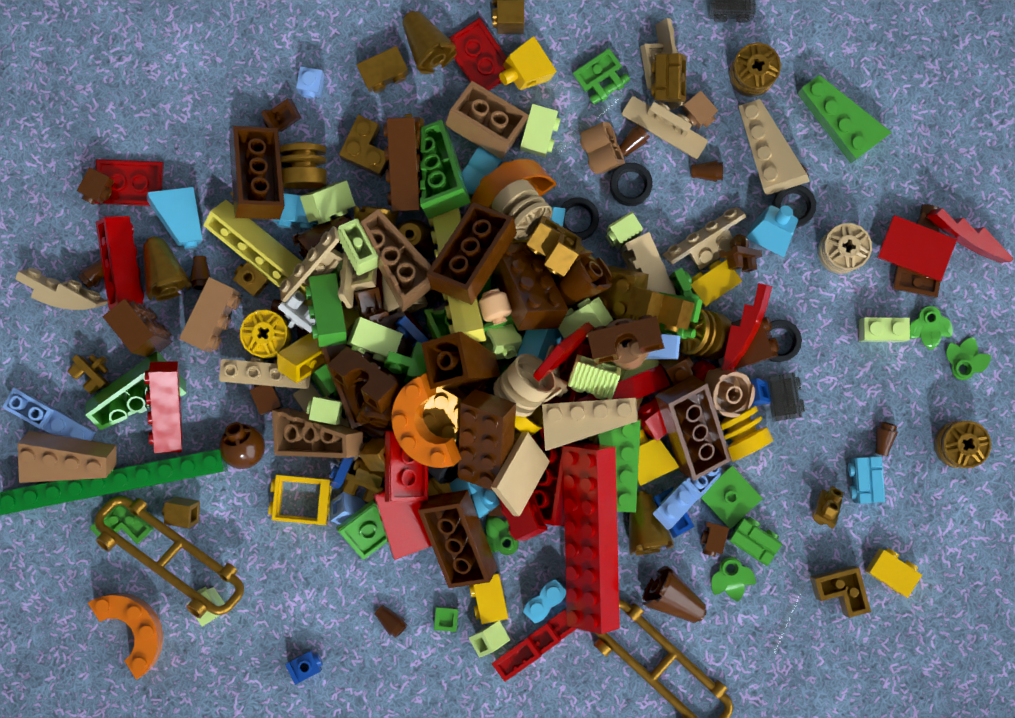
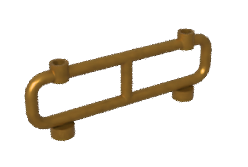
M125 496L113 497L97 512L94 523L97 530L101 533L96 538L97 544L107 552H110L117 544L192 599L186 607L195 617L201 618L206 611L214 615L227 614L242 598L244 585L239 577L235 575L238 571L232 564L227 563L225 566L219 564L145 509L148 505L142 499L137 498L135 501H132ZM118 505L125 506L131 514L146 521L174 543L156 562L104 524V518L114 507ZM181 548L216 572L223 581L230 582L235 587V592L224 605L217 606L164 568Z
M619 599V608L658 642L668 654L650 673L608 633H595L599 639L593 645L606 657L614 651L683 715L681 718H699L657 680L676 659L724 704V711L718 718H730L734 706L731 698L725 693L728 688L719 680L714 683L642 616L644 611L637 604L633 603L630 605L626 601Z

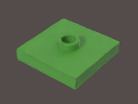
M732 465L701 497L706 505L729 529L763 499Z
M373 500L336 527L338 532L363 560L387 543L379 512Z

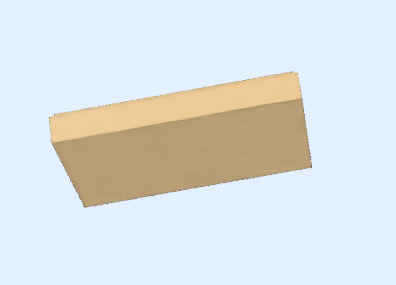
M521 432L491 485L492 490L513 516L521 515L550 462L528 432Z

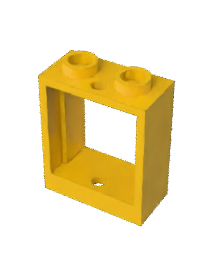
M276 475V478L271 481V492L274 493L273 502L270 501L268 514L272 515L271 520L328 525L332 489L330 483L332 479ZM284 481L321 484L317 518L281 514Z

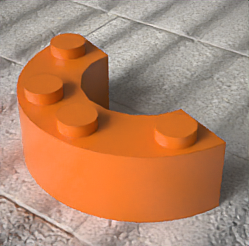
M517 159L503 162L489 175L481 179L479 186L472 196L470 206L474 202L491 209L492 203L499 192L517 180H528L539 196L544 195L557 184L544 168L534 160Z
M426 372L406 384L397 395L392 409L394 435L401 448L415 461L436 468L454 466L461 460L454 437L442 438L436 436L429 431L423 420L426 402L437 394L436 389L430 388Z
M125 593L107 594L89 601L88 604L99 622L106 619H119L132 629L134 648L124 661L135 679L141 678L155 665L162 650L163 630L155 611L144 600Z

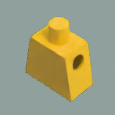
M533 36L507 57L503 63L506 70L501 72L499 77L504 85L514 82L519 90H523L551 80L557 71Z
M644 429L640 430L639 486L679 468L677 462L660 439L658 441L654 439L648 440Z

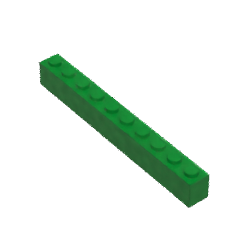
M217 449L115 469L111 471L107 478L61 480L0 492V515L226 472L228 467L220 454V450Z

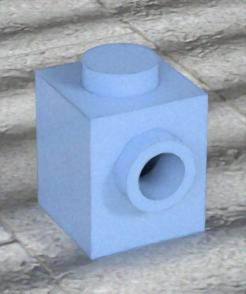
M300 66L296 89L302 97L309 99L321 97L325 79L323 71Z

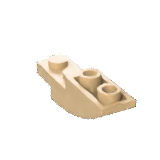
M35 268L18 271L15 278L34 289L31 298L50 306L62 309L85 310L104 306L108 302L100 297L101 295L98 292L83 288L82 284L77 281L69 280L60 283L56 279L41 275V271Z

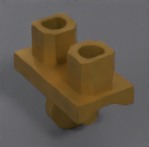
M76 354L72 358L74 363L67 372L76 380L86 373L90 379L83 385V388L89 394H94L101 388H106L110 383L98 370L103 374L109 371L104 366L107 359L104 356L97 359L92 354L88 358L93 363L91 365L83 356L79 357Z
M347 472L343 492L355 496L360 485L367 488L362 500L367 502L373 500L375 502L373 494L384 491L385 487L381 486L377 489L368 485V483L365 484L357 481L355 474Z
M833 486L828 492L823 489L821 490L812 514L814 521L819 525L827 524L831 529L836 526L843 497L841 490Z

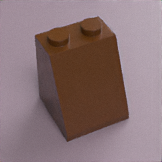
M456 332L421 343L431 389L464 387L500 377L496 354L463 332Z

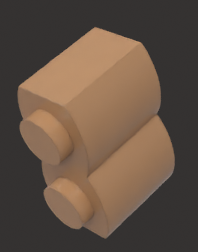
M601 122L580 133V144L583 150L587 151L589 157L588 165L595 174H604L625 164L622 151L617 144L616 135L609 122Z

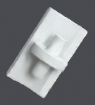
M297 290L286 302H282L278 308L291 321L287 327L292 329L297 325L302 330L305 329L311 333V325H315V320L310 319L308 307L303 304L306 299L305 295Z

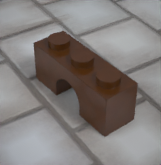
M644 315L639 317L637 321L629 322L624 320L617 322L612 327L599 326L593 328L592 332H587L592 358L596 365L619 360L617 348L620 342L625 339L637 341L642 354L665 349L657 316Z
M348 346L327 364L332 378L347 389L356 382L366 381L367 383L361 388L364 401L381 414L395 401L400 392L399 382L391 374L386 375L376 363L368 362L362 353L353 351Z

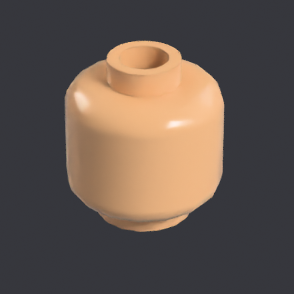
M499 289L483 293L482 298L478 302L483 320L493 322V325L506 322V317L512 312L507 294L500 292Z

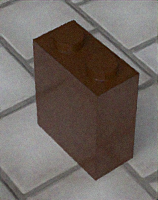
M765 314L747 352L734 370L778 357L779 345L776 338H772L770 332L772 324L769 317L765 316ZM741 319L734 321L731 324L740 326ZM725 355L718 359L720 367L723 366Z

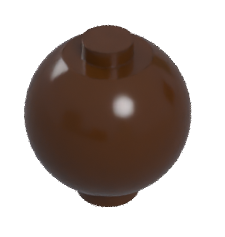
M234 422L226 427L220 439L219 450L223 460L231 467L248 469L255 466L262 459L265 452V441L260 431L255 427Z

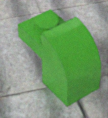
M416 342L410 357L389 351L383 367L394 374H405L403 383L407 384L426 373L427 369L421 343Z

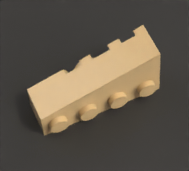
M758 99L738 106L765 194H773L810 182L807 173L762 101Z
M650 232L622 246L619 252L628 270L649 274L647 290L676 295V288L669 279L665 265L660 258Z
M637 398L542 404L545 451L638 422Z

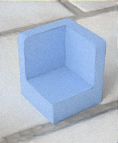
M342 492L330 501V521L341 524L365 506V501L359 497Z

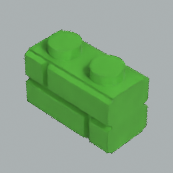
M751 517L747 520L742 518L727 540L762 564L768 566L782 546V543L778 541L779 536L769 529L764 532L758 528L760 523Z

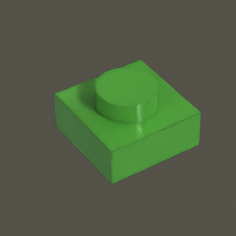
M436 607L434 630L457 632L459 608Z

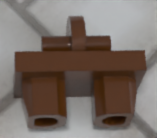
M741 234L732 238L730 251H719L720 258L727 259L728 269L738 270L742 268V272L746 273L757 270L756 259L762 257V250L749 248L748 238Z

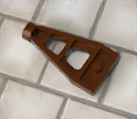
M922 204L920 216L916 224L939 232V228L930 219L926 218L931 210L939 209V207ZM896 266L892 290L937 298L941 281L939 282Z

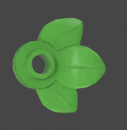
M934 306L923 307L919 312L918 318L910 323V339L920 337L924 346L929 350L937 347L941 341V336L951 337L953 334L950 320L941 316L939 309ZM929 314L934 315L931 321L927 320Z
M974 337L964 340L960 346L949 343L946 350V357L952 364V374L959 380H967L974 373L983 372L991 361V355L978 354V346ZM960 365L966 367L965 373L959 371Z
M488 516L485 522L487 532L485 536L491 552L499 551L503 555L514 554L518 550L519 541H515L510 535L507 519L504 522L498 517ZM510 540L511 545L505 548L504 542Z
M734 557L724 558L720 562L719 571L711 579V589L714 595L725 591L735 601L741 600L745 585L756 584L753 571L748 567L742 566L740 561ZM728 564L734 565L732 572L726 570Z

